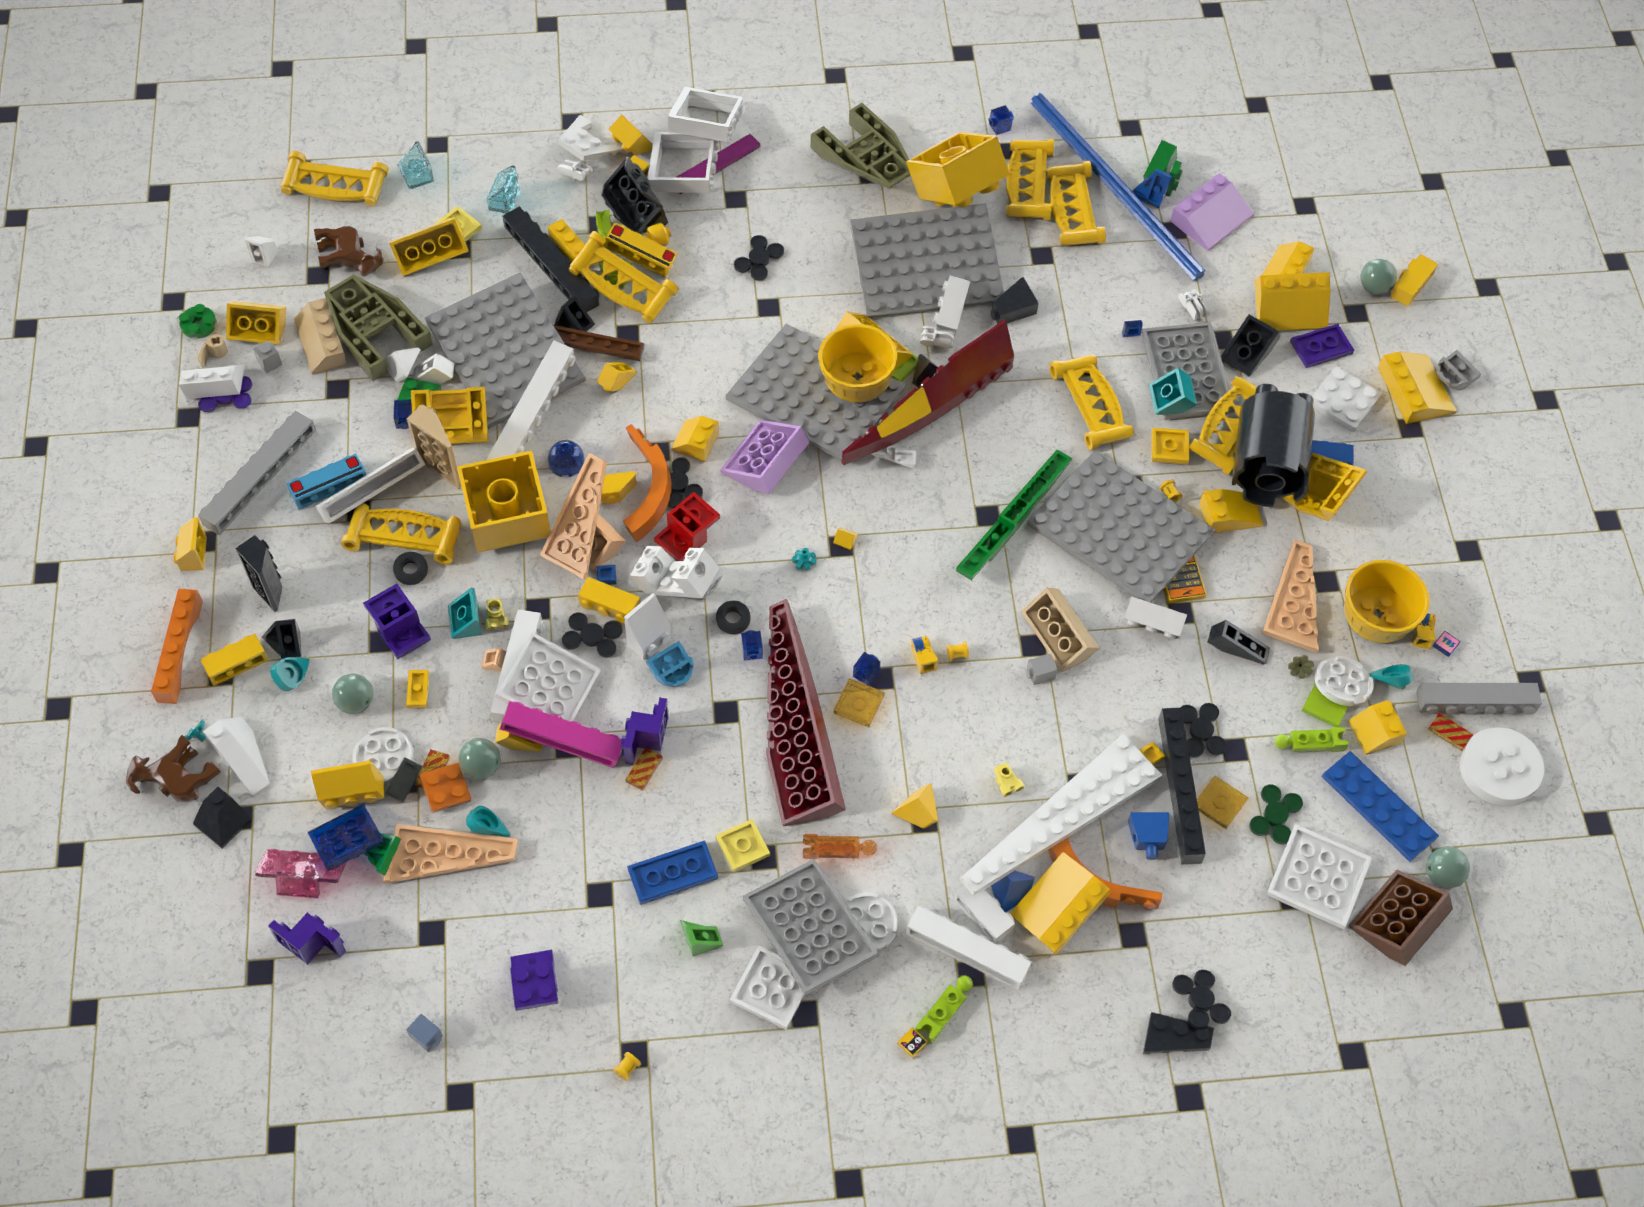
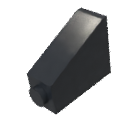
M1024 277L1020 278L993 302L990 314L997 324L1002 320L1010 323L1037 314L1039 303Z

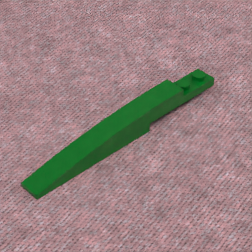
M1057 449L1001 512L995 524L960 562L956 572L972 581L987 562H991L1067 468L1072 458Z

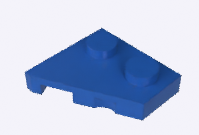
M1156 169L1132 191L1139 199L1159 208L1165 197L1172 175Z

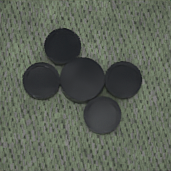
M762 235L753 236L750 240V245L753 249L749 252V259L746 257L735 259L734 269L737 272L745 273L751 268L750 274L754 280H764L768 276V270L765 266L769 263V257L775 259L784 255V247L779 243H772L767 247L766 237Z
M684 457L674 459L672 462L673 473H671L669 468L671 495L668 507L675 508L684 500L683 492H685L686 498L693 492L701 498L703 496V489L700 485H689V479L686 475L690 470L689 460Z
M576 612L569 617V626L575 631H568L562 636V644L565 648L576 649L582 641L587 646H597V652L602 657L608 658L615 654L616 644L611 639L621 636L623 628L620 622L611 620L606 622L602 628L596 623L588 624L587 616L583 613Z
M1213 703L1203 704L1199 710L1201 718H1197L1198 713L1195 707L1182 705L1184 723L1191 724L1189 732L1192 738L1187 740L1189 755L1192 757L1202 755L1205 749L1203 742L1206 741V748L1211 754H1223L1227 746L1226 741L1220 736H1212L1214 733L1212 722L1219 716L1218 707Z
M1205 969L1198 970L1195 973L1194 983L1190 977L1182 974L1177 975L1172 982V987L1176 993L1180 995L1189 994L1188 1002L1193 1009L1189 1012L1188 1022L1196 1029H1204L1208 1026L1210 1021L1209 1015L1218 1024H1225L1231 1018V1010L1227 1005L1222 1003L1214 1004L1215 996L1210 989L1215 984V977L1210 971Z

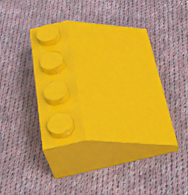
M1330 272L1260 275L1254 280L1257 319L1278 331L1328 327L1331 293Z
M1401 351L1383 355L1378 369L1406 424L1456 413L1457 410L1437 376L1428 355Z
M1063 852L1011 911L1010 915L1055 955H1058L1110 895L1111 891L1098 878Z

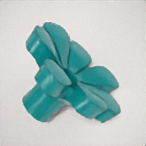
M803 548L801 551L797 550L794 554L795 556L792 557V562L797 563L796 569L798 570L803 566L805 570H810V564L816 565L817 563L815 553L809 552L808 548Z
M202 719L184 737L187 740L197 737L203 742L206 739L205 734L202 732L205 721Z

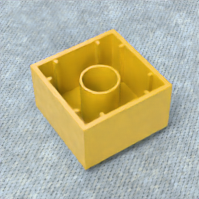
M959 132L906 161L919 199L934 201L935 206L952 204L953 207L960 206L964 208L973 202L972 195L978 192L987 194L997 190L1000 187L998 181L1010 175L998 137L993 135Z
M532 450L457 466L477 553L549 537L551 533L549 518Z

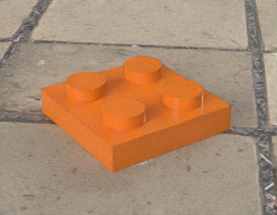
M459 762L419 775L432 813L471 801Z

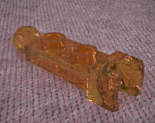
M803 835V844L811 846L810 848L803 849L804 859H817V857L859 858V852L871 856L877 851V844L873 840L869 839L859 843V836Z

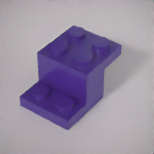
M397 583L363 602L364 607L375 622L378 633L397 660L431 640L430 635L420 623L417 610Z
M659 697L658 704L654 705L653 714L632 711L630 718L626 719L625 730H627L626 736H622L621 740L622 756L625 757V764L634 765L637 748L661 751L669 718L667 698Z
M307 912L292 929L285 923L281 922L279 924L275 920L268 925L276 941L307 965L324 946L340 958L346 952L343 946L344 941L339 937L340 933L333 927L327 928L323 925L325 922L317 915L311 916Z
M552 949L510 957V973L516 1011L559 1004Z

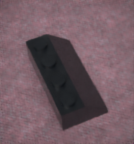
M254 535L235 549L252 588L276 612L278 611L282 592V584L280 582L282 577L276 570L278 567L272 560L274 558L268 550L270 549L264 539L259 540Z

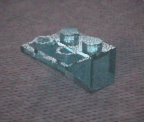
M511 165L497 173L487 197L489 210L506 214L514 207L515 197L520 193V185H518L519 175L516 173V166Z

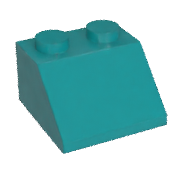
M1180 368L1172 370L1149 384L1156 415L1184 413L1197 405L1191 376Z

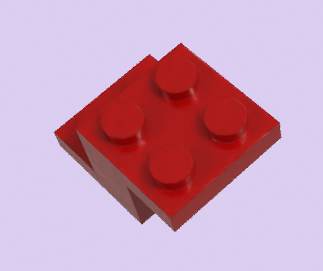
M693 492L666 514L667 527L654 537V542L661 546L674 560L684 561L689 548H700L707 542V529L720 519V514Z

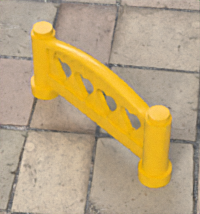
M1014 139V141H1010V151H1013L1008 164L1010 175L1006 176V189L1010 205H1006V215H1009V217L1043 218L1045 221H1050L1051 203H1044L1046 158L1047 156H1053L1054 139H1047V141ZM1026 155L1033 160L1021 163L1022 158L1020 156ZM1022 167L1032 171V173L1025 176L1019 175L1021 173L1020 168ZM1024 180L1031 184V186L1020 189L1019 181ZM1023 193L1031 199L1019 202L1018 199L1020 197L1018 194Z
M291 151L288 156L289 163L281 184V192L290 195L295 190L315 198L333 201L365 200L367 205L374 206L377 203L383 180L388 175L389 167L382 162H374L370 171L305 162L306 156L303 153ZM311 174L314 181L311 185L300 183L302 179ZM324 177H328L330 182L328 187L316 185ZM341 179L345 180L347 185L345 189L333 188ZM361 181L364 188L362 191L350 190L354 184Z
M1083 161L1082 164L1056 166L1046 169V178L1051 180L1050 203L1052 213L1062 234H1059L1060 245L1106 243L1104 226L1096 227L1085 179L1091 178L1090 161ZM1065 181L1073 185L1066 190H1062V185L1059 182ZM1068 194L1076 198L1069 203L1063 202L1064 197L1062 195ZM1070 207L1079 211L1072 216H1067L1065 208ZM1073 220L1081 223V225L1075 229H1070L1068 221Z
M592 231L588 237V242L570 264L569 271L576 276L580 273L583 274L604 296L623 307L642 313V319L650 324L656 319L669 299L677 294L679 291L678 286L668 279H665L660 285L604 248L603 246L607 242L601 234ZM603 261L602 275H597L595 271L589 269L590 266ZM618 271V282L616 285H612L610 281L604 280L605 275ZM633 281L631 294L627 295L624 290H619V285ZM647 290V302L645 304H641L639 300L633 299L635 294Z
M1087 355L1063 362H1050L1049 371L1051 377L1054 380L1063 377L1090 432L1085 433V443L1089 450L1097 449L1100 445L1127 439L1134 435L1133 427L1124 424L1122 409L1113 388L1095 367L1097 366L1095 355ZM1084 373H1089L1091 375L1090 378L1094 382L1089 383L1078 379ZM1094 386L1098 389L1097 392L1101 396L1097 397L1085 393ZM1101 400L1105 402L1104 406L1108 410L1104 411L1092 407ZM1108 414L1112 416V421L1115 424L1111 425L1100 421Z
M1235 376L1230 384L1233 388L1216 402L1207 415L1200 438L1198 440L1195 438L1189 446L1192 449L1191 451L1221 468L1222 472L1226 475H1229L1234 467V457L1232 455L1236 450L1239 419L1227 418L1225 413L1229 412L1228 408H1233L1239 417L1241 406L1234 405L1233 401L1237 400L1236 396L1238 395L1242 396L1245 401L1252 395H1255L1257 387L1242 377ZM1221 420H1224L1231 431H1220L1217 429V426L1220 425ZM1212 433H1216L1223 444L1210 443L1208 439L1212 438Z
M362 503L354 510L348 531L342 538L341 546L349 551H358L361 542L433 552L435 553L434 560L436 562L449 565L454 558L453 549L460 530L461 520L456 516H451L445 521L426 513L406 509L369 510V506ZM370 520H384L385 523L373 531ZM392 521L404 524L394 533H391L388 526L389 522ZM407 525H420L422 528L410 536ZM427 527L441 529L431 539H428L425 531Z

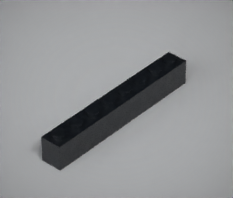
M519 206L502 215L505 229L568 300L575 295L586 312L599 306L600 295L598 291L590 286L589 281L585 277H582L580 274L576 276L569 271L571 263L568 257L563 255L559 247L550 241L547 233L541 231L538 223L531 220L527 211L524 212Z
M1182 707L1162 708L1158 721L1163 753L1165 755L1181 865L1202 864L1206 851Z

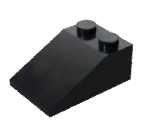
M1248 314L1222 353V361L1250 377L1272 351L1281 337L1280 332Z

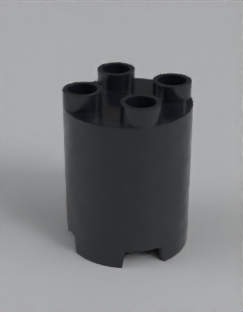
M1261 384L1256 387L1255 395L1246 399L1241 405L1232 485L1237 484L1243 489V499L1259 506L1273 507L1276 498L1294 495V501L1298 502L1307 494L1315 422L1314 399L1311 395L1278 391V388L1272 384Z

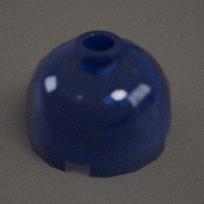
M560 440L554 443L549 449L547 457L550 470L560 477H563L562 475L572 477L578 474L585 461L582 448L572 440Z

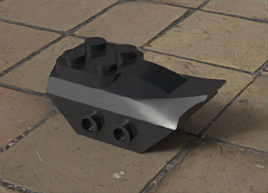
M627 156L603 185L601 196L605 200V204L611 209L615 219L630 230L640 234L646 233L647 228L655 224L663 223L664 226L668 224L663 206L651 190L648 178L639 165L633 163L629 156Z

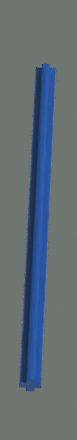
M1039 93L1037 96L1034 95L1031 99V105L1083 161H1090L1091 170L1193 281H1197L1198 278L1201 279L1206 270L1047 98L1042 93Z

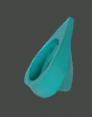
M291 657L274 663L270 669L274 683L283 691H290L298 687L305 677L310 659Z
M1406 664L1392 665L1368 673L1373 679L1381 680L1392 687L1402 690L1413 681L1411 668Z
M477 806L466 817V825L471 832L510 837L511 835L496 814L485 806Z

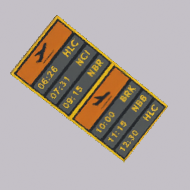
M1195 555L1164 588L1168 603L1206 598L1207 594Z

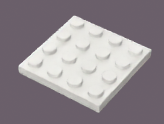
M532 632L495 697L507 704L509 701H518L526 707L538 708L544 713L559 715L562 719L571 722L577 715L601 669Z
M1295 824L1266 895L1344 930L1372 857Z

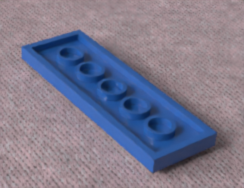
M1351 751L1321 776L1409 862L1415 859L1439 837L1421 817Z

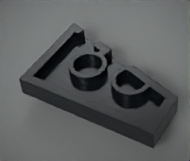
M1151 1012L1143 1054L1154 1052L1170 1053L1171 1051H1209L1214 1028L1207 1026L1204 1029H1196L1188 1021Z

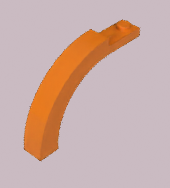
M630 424L626 427L630 439L652 467L651 487L645 500L634 513L623 520L627 531L638 542L658 524L668 506L671 495V475L657 444L652 446L649 440L645 441L642 431L639 428L635 429Z
M1069 838L1048 849L1053 863L1064 852L1093 874L1075 855ZM1093 874L1111 891L1102 905L1117 908L1119 901L1126 905L1138 904L1148 909L1159 908L1162 901L1161 892L1114 884Z

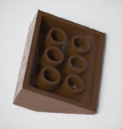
M1396 870L1350 923L1349 927L1385 956L1406 966L1453 910L1450 893Z

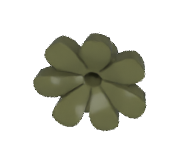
M1307 655L1293 657V662L1288 664V669H1290L1292 676L1298 673L1299 678L1303 679L1305 678V673L1311 674L1313 672L1311 667L1314 666L1312 660H1308Z

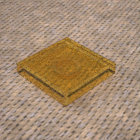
M849 678L833 713L870 727L885 696V692Z
M1214 776L1197 799L1199 812L1227 829L1249 797L1217 776Z

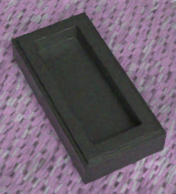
M404 757L385 794L404 802L422 766Z

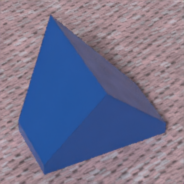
M1015 870L991 885L993 895L999 901L1005 913L1016 906L1031 890L1035 879L1034 876Z

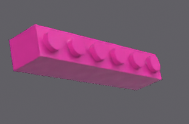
M509 701L499 730L614 768L618 762L622 749V739H619L614 734H605L596 728L584 727L579 722H570L562 719L559 715H550L544 713L541 709L526 707L518 701Z

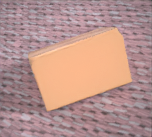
M502 648L486 650L482 668L501 671L506 651Z

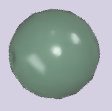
M1371 260L1362 269L1360 275L1361 284L1371 294L1381 295L1388 293L1396 284L1397 271L1388 260Z
M354 673L346 674L339 678L332 689L334 704L342 712L348 714H358L366 710L374 696L372 684L364 676Z
M472 739L466 742L459 752L460 768L471 778L485 779L490 777L500 766V751L488 739Z
M1445 846L1436 849L1430 854L1426 864V871L1433 883L1441 888L1451 889L1461 886L1467 880L1470 872V863L1462 851L1455 847Z

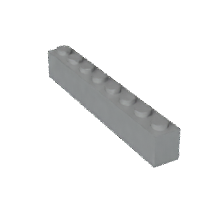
M296 410L292 415L288 416L280 428H277L273 435L262 444L261 448L250 457L249 461L237 471V474L227 481L224 488L214 495L211 502L201 509L198 516L202 525L221 535L316 432L313 420Z

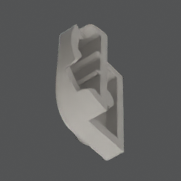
M1458 350L1446 358L1442 357L1436 371L1439 379L1455 390L1465 389L1481 377V373Z

